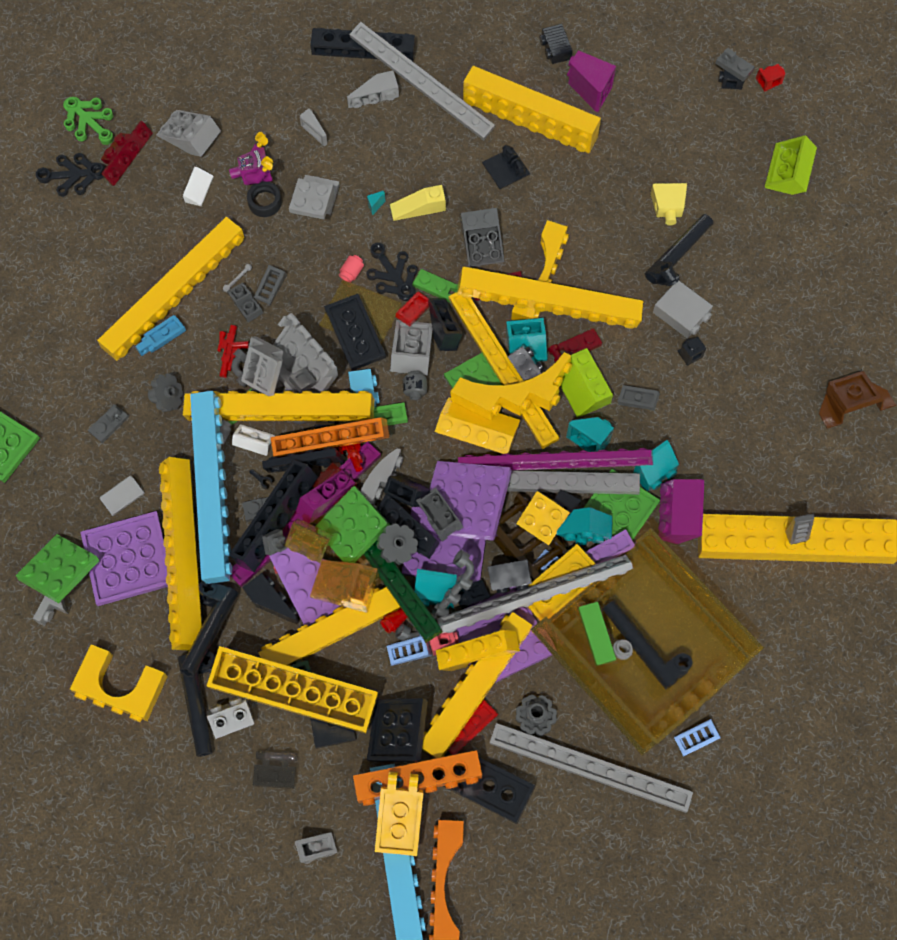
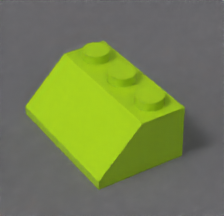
M806 135L775 144L765 188L791 195L807 191L817 147Z
M587 348L572 354V368L568 374H564L560 387L576 417L579 418L611 404L613 394Z

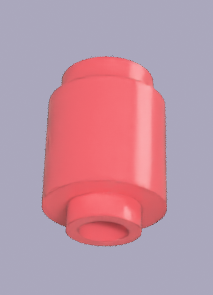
M357 255L348 256L340 269L339 277L348 283L354 281L364 267L363 260Z

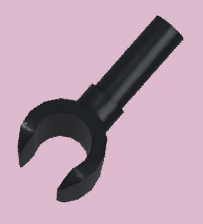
M253 469L249 471L251 475L261 482L263 489L267 490V487L263 484L264 481H269L272 484L270 477H262Z

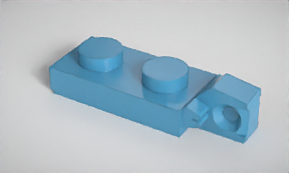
M173 315L145 333L141 339L142 342L135 347L141 356L149 351L152 353L185 332L186 329L179 319Z

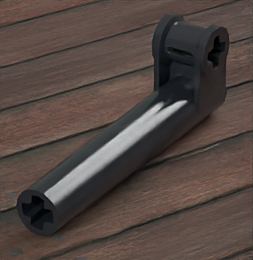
M703 214L645 272L646 279L652 284L666 286L676 284L680 280V276L675 273L673 266L713 225L712 218L707 214Z
M204 581L199 585L200 602L212 608L179 669L183 675L187 677L195 676L238 597L237 591L233 588L218 583L208 584Z
M613 600L603 608L605 614L623 637L631 643L634 651L665 690L673 686L688 673L693 664L692 658L688 654L680 653L666 662L616 600Z
M211 651L207 652L194 677H187L180 672L197 757L213 753L199 674L211 672L216 656ZM187 654L178 657L179 668ZM209 657L211 660H209L208 664L206 665L204 662H207V658Z

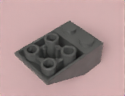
M497 208L460 213L468 266L475 267L504 262Z

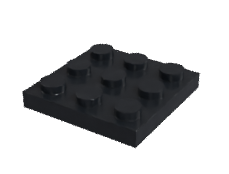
M424 698L376 699L367 761L420 762L428 700Z

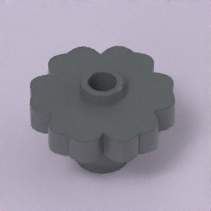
M169 373L155 376L151 381L152 387L148 391L149 400L155 403L156 408L162 412L177 410L182 404L180 399L183 396L181 384L177 383L176 377Z
M396 523L385 527L383 533L378 536L377 548L382 550L381 557L388 563L395 561L397 564L411 560V554L417 552L418 541L413 538L414 531L409 529L407 525L400 527Z
M534 695L523 698L522 706L516 708L515 718L518 723H521L520 730L529 735L536 733L540 737L549 733L551 725H554L557 720V711L551 708L552 701L543 695L538 698ZM538 713L540 717L536 718L532 714Z

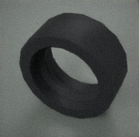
M262 181L259 184H254L247 192L249 208L253 214L259 217L273 216L281 208L282 199L280 191L271 182ZM269 192L274 195L275 200L268 206H258L254 203V198L260 193Z

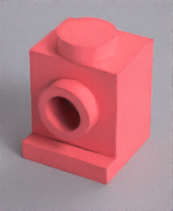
M456 631L441 633L429 641L433 656L436 655L435 650L459 643ZM446 639L448 643L442 645L440 641Z

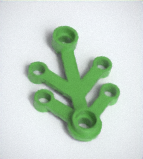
M69 97L64 101L63 106L68 112L67 119L64 121L66 130L72 131L75 129V113L79 116V126L75 132L78 141L86 140L87 123L99 134L102 144L109 145L113 142L112 132L103 129L93 120H111L113 118L112 110L105 108L102 112H85L82 109H101L102 102L99 98H93L91 101H80L77 97Z

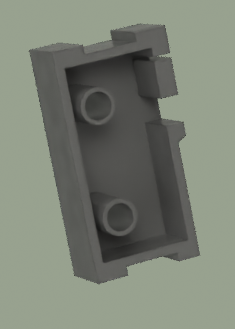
M435 487L430 491L431 493L416 501L428 517L429 524L443 542L448 538L447 536L464 527Z

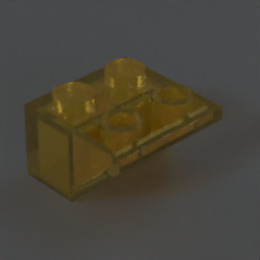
M297 518L291 526L285 546L312 561L321 563L333 535Z

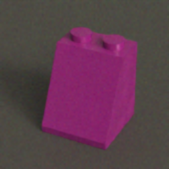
M578 50L576 55L570 58L568 64L570 66L567 73L569 77L568 84L594 111L599 112L613 87L616 66Z

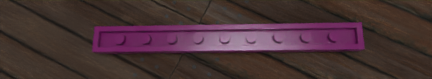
M366 442L359 451L363 460L361 463L363 469L360 472L355 471L349 458L329 478L343 470L355 482L381 457V453L369 442ZM297 511L294 512L282 530L285 537V546L292 541L301 525L305 527L309 525ZM270 555L264 557L255 572L242 568L236 563L232 567L230 577L242 588L271 560Z
M645 448L631 451L619 449L617 451L599 450L598 452L579 451L578 453L562 451L555 454L548 452L540 454L522 453L521 455L502 454V456L486 454L478 457L473 455L458 457V463L510 467L511 470L653 465L652 450Z

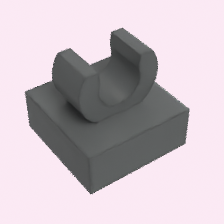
M305 367L289 377V381L300 393L309 390V388L316 384V380Z
M276 529L262 536L266 555L271 556L287 549L282 530Z

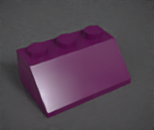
M673 479L661 484L659 539L680 544L701 537L703 528L704 480Z

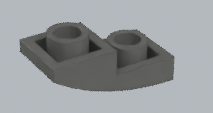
M243 282L227 291L247 322L263 314L261 307L254 300L251 292Z

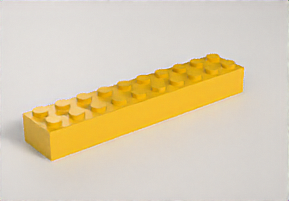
M703 514L702 536L698 537V558L894 564L897 561V520L814 517L808 541L791 545L785 531L795 517Z

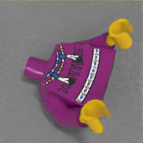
M258 132L255 136V140L258 143H255L249 153L238 156L239 166L229 169L232 179L242 177L245 185L259 184L262 181H273L270 171L273 168V160L266 156L264 147H262V145L265 146L268 143L266 135L262 132Z

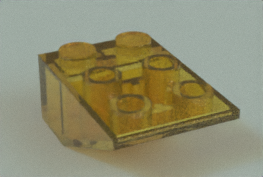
M322 560L310 598L368 613L379 578L378 569L358 563Z

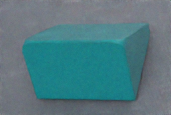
M384 191L367 196L368 206L372 215L386 202Z

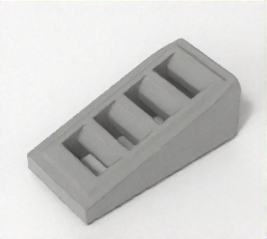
M308 108L300 115L301 126L319 143L326 146V133L311 109Z

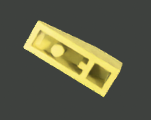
M442 185L421 189L391 203L390 208L393 221L446 211V200Z

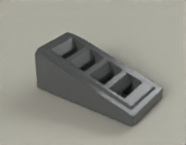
M268 265L254 298L271 305L287 276L286 272ZM274 274L278 276V279L271 277V275ZM268 280L275 282V286L267 283ZM267 286L273 290L270 292L265 290L264 287ZM263 292L270 296L269 298H266L261 296V293Z
M813 514L795 517L785 531L791 545L808 541L814 522Z

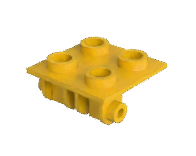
M537 491L516 524L547 545H550L557 534V530L567 519L570 512Z

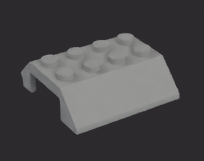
M292 313L283 316L278 325L280 327L285 326V328L273 344L283 350L281 359L283 361L275 392L292 391L300 393L289 381V377L304 367L316 380V384L307 391L313 393L327 391L338 376L334 361L323 351V348L316 340L312 339L310 333L303 325H300V322Z

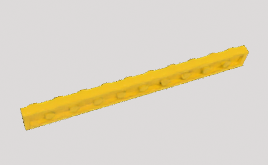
M457 292L450 295L449 301L502 386L523 382L471 298H464L462 295H458ZM531 402L528 410H524L521 416L541 448L544 449L559 441V437L540 406Z

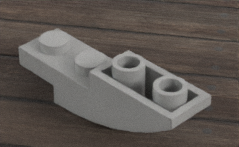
M397 448L383 458L363 484L361 492L375 508H377L375 506L376 500L381 499L383 494L382 488H385L388 477L397 476L395 474L396 469L402 465L404 457L401 456V449Z

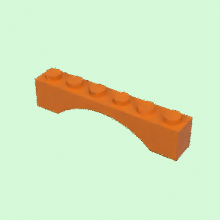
M438 820V825H434V838H438L437 847H433V860H437L436 869H432V882H436L435 891L431 890V904H435V911L430 913V926H434V935H429V940H459L460 931L448 912L444 886L450 862L463 845L464 821Z

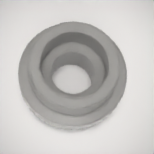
M618 640L613 645L615 656L621 660L628 659L633 653L632 645L627 640Z

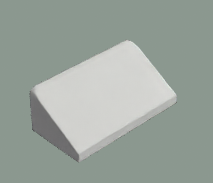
M194 167L183 194L184 201L202 207L213 180V175L198 167Z
M240 424L233 434L232 445L267 456L272 446L270 437H275V435Z

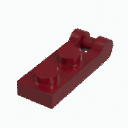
M592 328L564 342L550 346L548 351L550 355L554 356V362L556 363L562 356L560 354L562 350L569 355L586 348L588 351L602 346V341L595 329Z

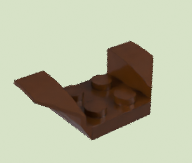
M861 371L829 382L819 415L828 429L843 424L844 414L873 404H876L879 410L882 411L894 407L896 404L888 390L872 383L865 372Z

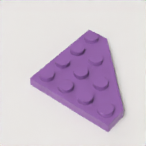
M288 547L282 552L269 556L303 625L308 624L309 626L315 623V620L319 617L328 616L335 609L341 606L346 607L351 604V601L359 597L363 598L375 589L367 573Z

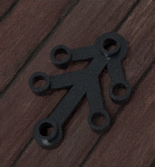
M77 153L74 155L75 163L87 168L79 169L67 160L65 155H58L56 158L57 164L66 167L69 171L50 172L47 168L42 167L36 171V177L40 183H48L54 179L69 178L56 189L59 196L65 197L68 194V189L81 177L87 176L74 187L76 194L83 195L86 192V187L92 181L100 180L104 177L101 173L105 167L98 162L91 163L82 153Z
M379 242L372 244L370 248L372 257L379 259L388 273L371 268L366 272L367 278L371 281L381 279L395 282L397 287L386 285L384 282L377 283V293L397 294L402 301H409L415 295V288L412 284L414 276L418 273L417 267L415 265L407 267L408 275L404 283L401 276L404 264L408 261V254L405 251L398 253L396 269H394L385 256L384 245ZM404 255L406 258L400 259V256ZM410 269L416 270L413 273L409 272ZM369 273H375V275L369 276ZM380 286L384 287L383 290H379L378 288ZM408 291L409 294L405 295L403 292Z

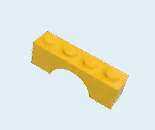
M501 630L435 651L439 670L454 671L468 667V664L474 661L506 656L519 652L520 649L516 631Z

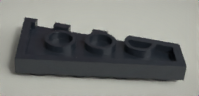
M325 447L322 451L308 450L305 451V454L291 453L287 457L282 458L270 457L269 460L262 461V466L268 473L286 471L293 460L305 463L312 469L313 465L323 466V468L331 467V463H341L342 466L347 461V458L336 448Z
M385 494L377 508L379 513L390 525L394 523L400 527L407 525L409 529L413 530V538L418 541L416 553L430 559L439 541L391 496Z

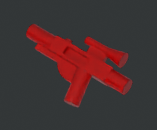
M230 325L228 334L223 331L219 332L217 351L221 352V349H224L219 375L222 378H227L228 371L232 369V361L235 358L233 353L238 348H249V341L235 342L237 326Z
M360 443L337 447L341 454H343L344 450L347 451V458H350L356 472H360L363 469L361 465L363 460L359 454L361 449Z

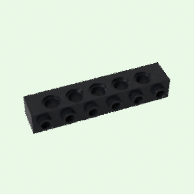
M312 29L310 43L312 55L378 59L350 38L352 30ZM375 32L412 62L414 61L415 35Z
M296 460L292 461L230 552V557L240 567L252 572L256 571L266 556L262 536L276 529H284L296 511L300 497L308 493L317 480V475L307 464Z

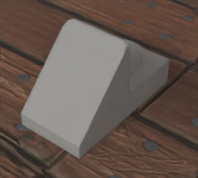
M44 596L33 619L38 624L45 626L53 618L54 609L68 614L64 600L62 599L58 604Z
M331 832L295 841L301 863L309 864L316 859L338 853Z

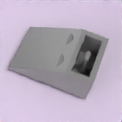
M176 110L171 114L168 121L162 125L156 135L191 155L201 157L221 130L211 116Z

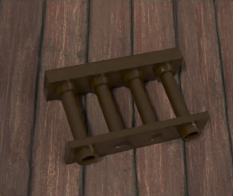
M520 493L513 500L515 506L500 516L495 539L493 540L510 562L527 560L526 555L543 543V541L536 537L523 548H517L513 540L526 530L519 526L508 534L501 528L503 523L521 511L523 514L528 506V499L522 497ZM556 536L549 545L552 548L549 553L534 564L529 562L532 582L540 576L538 573L539 569L556 556L561 558L568 552L565 543L559 541Z

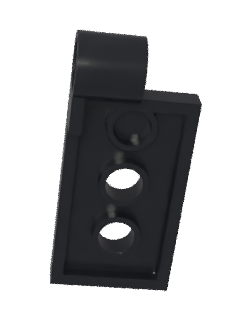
M479 758L482 778L478 779L479 782L469 785L466 782L458 783V787L448 789L518 824L536 786ZM455 767L453 772L461 776L465 773V768L463 767L462 771ZM438 770L435 779H443L445 773L442 770ZM487 781L495 783L494 789L490 792L485 791L483 788ZM506 790L513 792V798L509 801L502 799V793Z

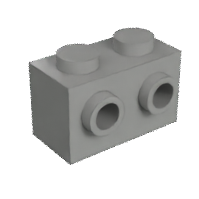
M235 697L229 700L228 704L223 706L217 704L210 707V710L207 711V718L215 739L254 724L252 712L245 698Z

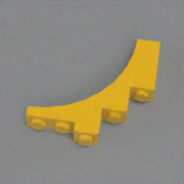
M564 352L558 361L545 372L517 384L504 386L484 385L460 377L451 390V401L490 421L494 415L497 416L501 407L521 416L524 410H528L531 402L550 411L553 405L556 406L560 400L559 387L562 384L564 374H568L572 368L571 355Z

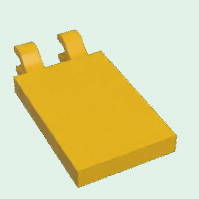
M389 771L388 786L381 787L375 852L417 856L423 791L417 790L419 774L410 773L409 789L396 788L398 772Z

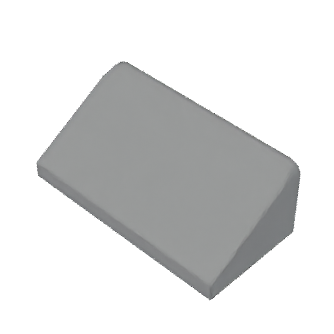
M129 476L99 499L111 515L114 516L145 493L134 478Z

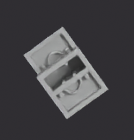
M305 175L304 179L298 178L289 206V212L325 219L326 214L331 215L340 186L339 181Z
M257 336L251 337L241 381L267 396H274L283 361L281 360L283 350Z

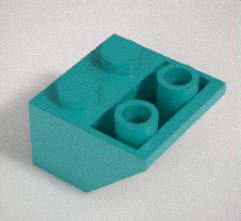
M544 318L506 321L509 353L524 344L532 349L535 354L533 358L536 362L547 361Z
M591 507L574 509L557 530V535L564 537L566 541H575V544L587 545V542L590 541L593 543H603L604 540L612 539V516Z

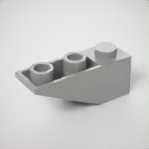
M394 71L376 74L348 95V108H359L362 105L376 104L384 100L390 101L399 97Z

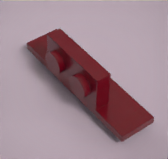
M143 121L138 123L131 134H118L101 158L105 164H108L101 174L112 186H115L153 134Z

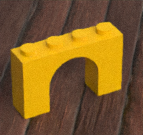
M90 645L70 687V690L75 693L74 697L83 701L86 698L93 700L92 704L104 708L105 705L112 707L111 711L122 715L123 712L130 714L129 718L137 722H141L142 719L148 721L168 676L162 671L145 666L132 692L122 697L109 696L103 688V677L113 655L107 650Z

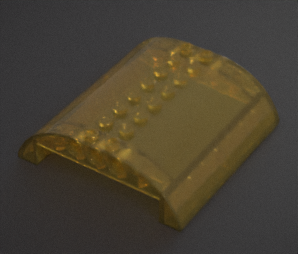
M652 528L637 539L634 548L625 554L631 561L633 569L628 570L627 573L622 575L616 574L605 581L591 583L551 618H543L531 629V632L642 756L652 750L686 721L764 649L757 639ZM616 600L666 662L680 653H686L692 658V667L685 676L665 690L634 649L632 655L626 660L616 657V661L596 666L578 607L598 602L613 648L616 641L626 640L603 611L607 604Z

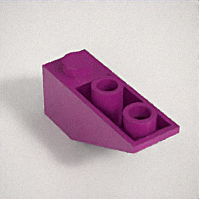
M341 470L300 497L296 511L310 524L331 508L355 485V482Z

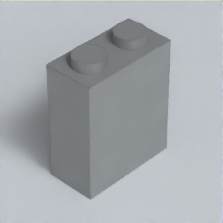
M678 281L655 304L653 313L688 339L691 334H697L702 322L706 323L711 318L713 306Z

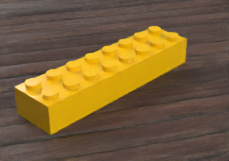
M472 66L464 80L463 101L470 106L480 108L486 113L490 112L497 115L500 119H507L517 126H524L532 132L541 133L548 139L558 140L563 145L575 147L580 152L590 153L598 138L601 118L475 66Z
M219 646L207 683V687L210 689L367 734L378 692L221 646Z

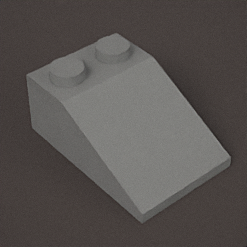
M396 320L391 355V372L408 373L419 371L422 372V375H428L432 323L414 322L409 327L401 320Z

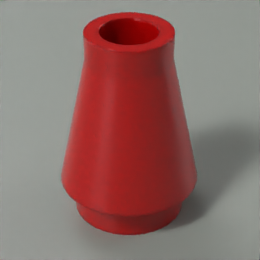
M400 608L384 615L383 619L380 620V624L390 634L401 626L407 619V616Z

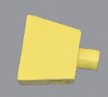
M687 183L652 185L651 197L656 216L665 217L667 225L676 224V217H682Z

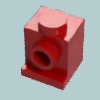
M779 64L768 66L764 70L760 68L756 80L764 91L770 90L783 83L785 70Z

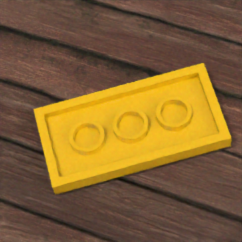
M576 544L536 578L532 584H529L528 587L596 564ZM593 583L584 588L572 589L566 594H557L549 600L534 602L527 608L544 626Z

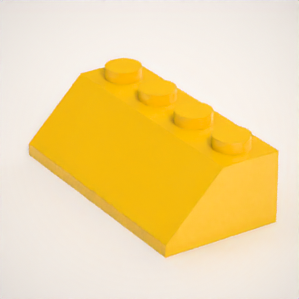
M448 397L440 414L435 432L500 454H510L521 420L499 413L497 416L494 415L490 421L452 402L451 398Z

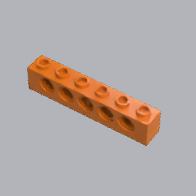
M380 417L270 438L273 456L285 457L291 453L302 454L308 450L319 451L325 447L336 448L390 437L387 419Z
M476 750L353 776L358 803H363V806L375 804V800L380 799V792L374 793L371 790V786L379 782L383 787H387L389 771L398 772L397 778L402 779L404 782L401 789H409L410 773L423 775L424 781L418 784L417 790H425V793L435 792L437 787L445 786L446 789L455 788L461 782H466L467 785L479 782L478 779L482 778V772ZM456 766H463L465 773L458 776L453 772V769ZM442 770L445 773L444 778L436 780L433 777L434 771Z

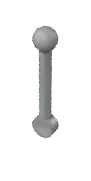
M246 264L245 269L228 285L223 286L224 292L230 290L247 271L252 269V266Z

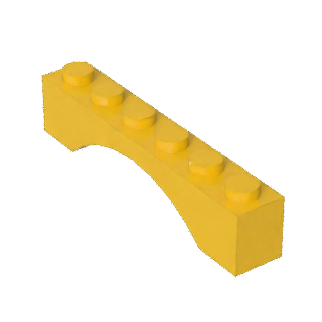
M547 220L540 242L544 251L545 266L537 281L552 283L550 277L552 274L555 275L558 264H556L557 259L561 260L564 249L561 248L563 244H567L569 234H567L568 226ZM514 305L511 320L539 318L540 312L532 308H518Z

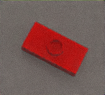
M418 291L396 313L395 317L410 327L429 308V298Z

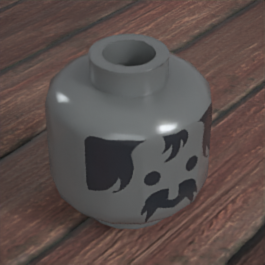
M411 371L404 376V395L410 397L411 400H419L422 396L426 395L427 378L425 375H422V372Z

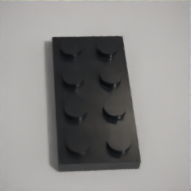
M359 294L324 306L351 371L386 358V354Z

